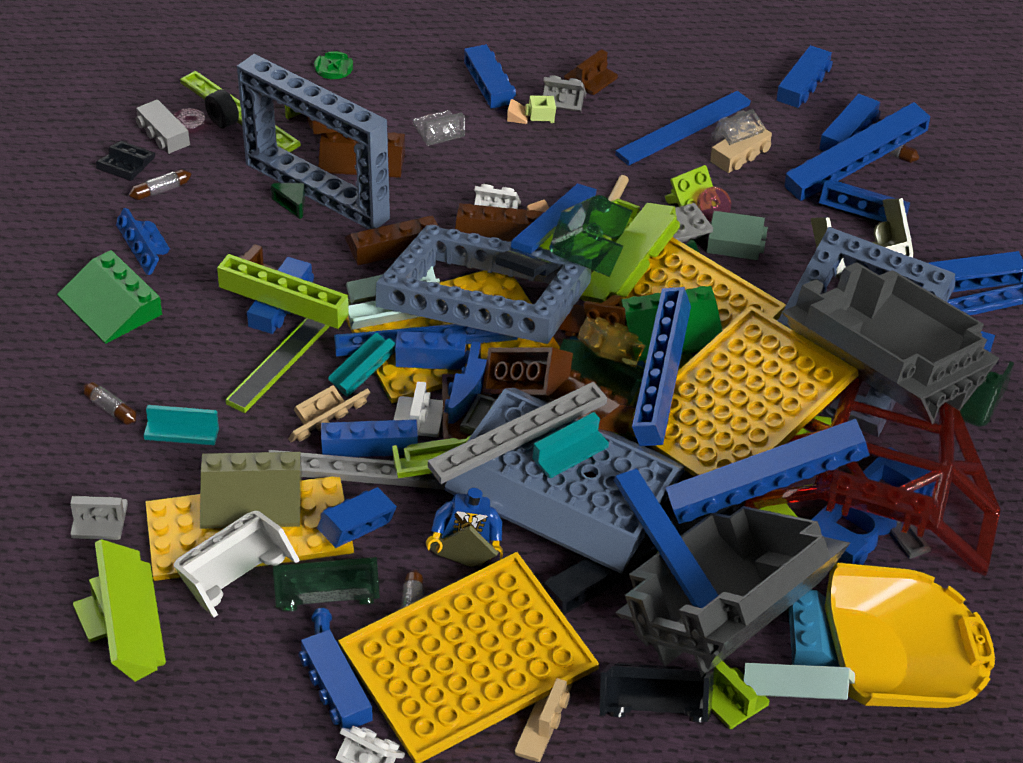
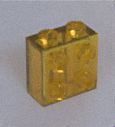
M586 317L577 337L598 356L635 367L645 347L638 340L639 337L627 331L628 328L620 323L611 325L607 320L597 317L596 320Z

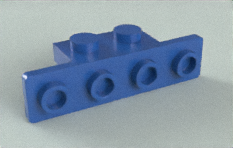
M123 208L117 218L116 226L146 275H151L159 261L157 254H167L170 248L153 222L137 221L129 209Z

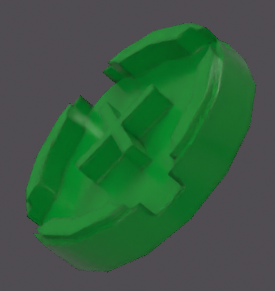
M327 52L325 56L321 57L320 55L316 58L314 67L316 73L323 78L340 79L351 74L353 60L342 52Z

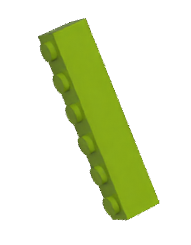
M228 254L217 267L220 288L339 329L349 315L348 295L231 254Z

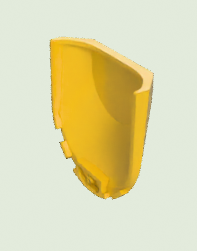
M836 563L829 574L825 611L840 667H849L855 673V684H849L848 697L865 706L949 708L962 705L975 698L990 681V672L995 665L994 647L984 621L978 612L972 614L963 604L966 599L951 586H948L946 589L934 583L935 577L922 572L900 568Z

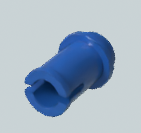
M318 608L312 614L315 635L330 629L332 614L326 608Z

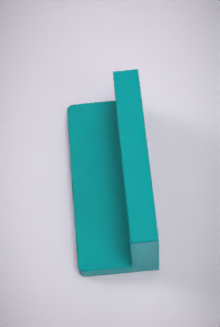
M375 333L328 377V380L348 397L395 353L396 343L390 338L385 340L379 333Z
M147 405L146 414L148 422L144 432V440L215 445L219 431L216 410Z
M593 412L534 443L532 459L548 478H553L608 448L609 442L598 431L600 418Z

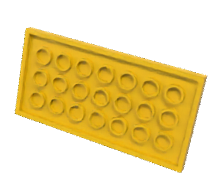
M673 237L657 257L649 258L650 267L626 297H621V299H626L633 296L652 295L654 293H661L663 288L685 287V290L700 286H711L716 298L722 330L729 326L751 305L775 320L780 318L781 311L786 307V304Z
M340 477L302 480L300 527H281L300 561L354 553L352 541L335 548L317 529L321 513L326 508L337 506L344 501ZM200 494L146 501L153 580L179 578L180 575L174 567L175 561L224 529H200ZM285 557V559H284V561H283L282 563L293 562V561L290 560L288 557ZM262 562V563H260L259 565H257L256 567H258V566H265L266 564H264V563Z

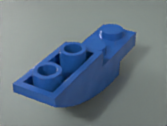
M472 341L470 350H466L465 364L467 366L462 367L461 374L455 373L454 383H449L448 396H450V399L445 401L444 412L448 414L449 423L454 424L469 411L477 394H481L483 389L487 359H481V342Z

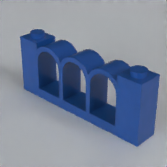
M892 447L885 450L812 519L813 521H818L822 536L850 542L837 563L863 565L868 557V553L877 546L878 536L889 534L892 528H896L898 516L909 515L915 510L917 501L922 504L928 497H932L938 489L936 484L938 473ZM882 479L907 496L893 495L876 484ZM861 498H864L886 512L887 515H876L856 503ZM843 516L868 534L853 533L836 522Z

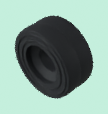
M220 89L206 96L205 108L207 114L218 127L223 129L238 121L239 111L237 105L227 91Z

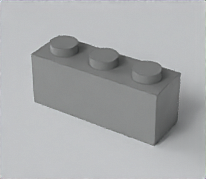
M158 99L136 108L137 125L139 128L146 130L150 139L154 138L160 149H164L170 154L190 145L188 130Z

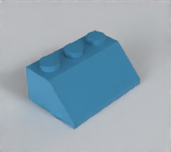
M810 590L788 608L793 665L840 667L825 611L826 597L817 590Z

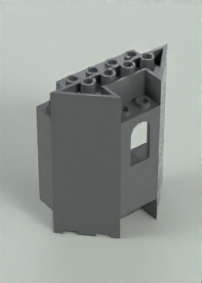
M854 263L843 268L837 288L820 294L823 283L817 279L802 285L796 305L781 311L788 318L787 322L793 331L858 369V378L932 425L939 407L946 402L960 411L1000 359L984 349L987 339L982 337L983 323L893 270L878 275L861 264Z
M743 506L731 516L711 513L681 535V538L719 596L703 608L693 606L658 552L629 574L634 589L625 595L627 604L615 613L622 620L627 619L636 628L633 632L646 646L651 644L657 650L658 659L664 666L681 653H689L695 656L701 677H703L824 580L850 542L822 536L818 521L746 506Z

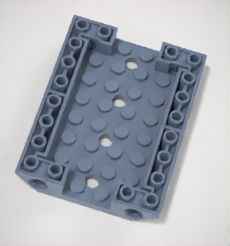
M505 388L468 441L548 403L519 389ZM575 419L446 482L444 490L453 495L457 493L467 494L471 488L480 489L483 493L482 497L490 499V507L495 508L500 517L622 574L644 539L645 529L615 484V476L637 468L658 502L661 503L663 501L666 503L669 498L666 487L678 483L685 470L683 465L645 446H639L638 443L614 432L598 429L609 442L608 448L553 478H548L532 459L534 443L579 420ZM593 472L597 476L594 478L586 477L584 473Z

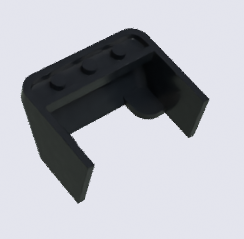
M611 663L601 672L599 716H605L609 712L611 717H625L626 712L635 710L684 713L685 716H689V721L708 722L711 717L714 669H711L701 677L698 667Z

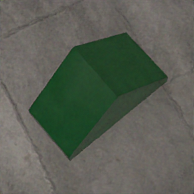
M273 183L271 185L272 200L297 218H303L305 203L304 183Z

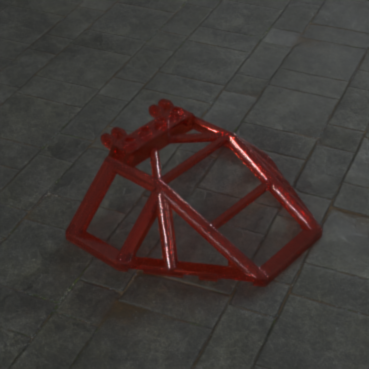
M858 377L818 413L820 414L841 397L831 426L814 417L803 427V429L810 433L795 435L787 443L848 422L853 410L939 434V463L866 443L869 454L932 472L900 487H895L868 479L857 462H850L846 465L852 474L838 470H828L817 474L814 484L773 490L762 496L750 498L745 503L746 507L759 509L766 506L823 499L828 501L826 511L832 512L835 503L842 505L841 515L844 516L848 515L850 507L903 522L901 532L907 533L910 525L918 526L916 536L921 538L924 535L925 529L934 532L972 567V571L981 573L984 576L988 573L1001 510L959 410L946 402L939 407V424L933 423L932 425L925 420L855 401L863 381ZM954 435L965 461L954 460ZM935 481L932 497L913 492ZM951 482L984 512L976 550L943 521Z

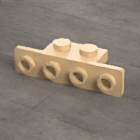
M334 385L295 406L294 411L304 425L294 430L288 440L293 442L298 439L301 442L311 435L310 431L315 428L320 431L321 423H330L329 420L334 417L337 420L343 418L349 413L348 409L353 406L355 409L362 407L367 403L366 398L370 394L369 389L367 388L344 401Z
M557 678L550 695L535 703L515 749L516 756L536 762L541 761L553 730L559 726L561 711L568 705L569 692L573 683L567 686V681Z

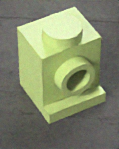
M530 96L529 104L525 105V115L530 116V121H550V123H554L556 114L554 96Z

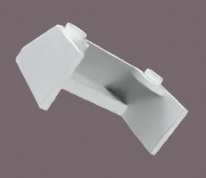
M252 511L179 557L175 561L174 567L199 604L211 616L216 617L218 613L214 607L221 602L223 597L222 588L262 562L266 565L276 566L282 563L285 557H288L294 563L300 560L283 529L260 511Z

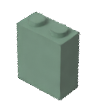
M714 211L711 223L713 232L709 233L707 253L758 260L759 253L764 254L765 241L762 239L766 240L768 227H764L765 218Z

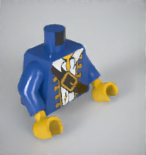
M478 488L469 489L467 494H455L452 501L445 503L436 511L431 529L433 535L426 540L428 550H430L432 542H438L436 551L439 553L443 546L439 539L440 534H442V538H446L471 525L488 543L492 541V546L500 552L501 560L503 549L499 545V541H502V520L496 509L490 507V499L482 497L483 493Z

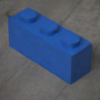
M397 331L395 346L396 367L462 370V367H465L466 334Z
M377 487L370 491H364L352 499H346L337 506L326 508L321 513L317 529L337 548L389 523L397 506Z

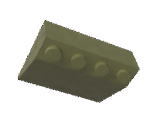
M301 452L202 454L200 529L225 528L252 511H260L280 527H300Z

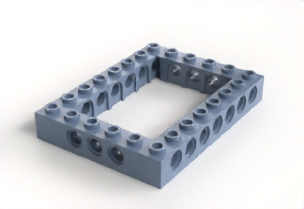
M256 54L251 55L237 65L246 165L280 183H304L305 196L369 230L379 228L390 219L387 119ZM273 99L279 104L292 108L294 112H300L310 117V120H315L327 126L328 129H333L343 134L344 137H349L358 142L354 146V152L356 153L355 169L357 170L356 186L277 146Z
M426 225L376 282V307L548 344L572 310L573 305L576 304L590 284L592 259L580 254L571 255L560 250L551 251L539 246L530 255L556 263L558 268L546 277L538 274L533 278L496 264L497 255L508 250H516L511 248L512 242L502 241L496 237H483L476 233H463L457 229H443L437 225ZM436 260L447 262V264L452 263L466 266L467 268L486 270L490 273L505 274L509 277L515 276L529 279V281L548 283L549 286L535 304H530L523 300L506 299L500 295H487L480 291H468L457 286L449 287L440 285L438 282L421 281V279L427 276L431 266L434 267Z
M828 227L784 310L796 305L802 285L816 279L822 282L823 287L820 294L826 293L831 278L837 274V267L842 258H844V265L846 267L859 263L878 275L893 270L948 302L955 288V273ZM782 313L778 322L790 328L787 322L788 318ZM872 386L866 397L844 389L819 413L842 423L856 419L861 431L879 437L896 401Z

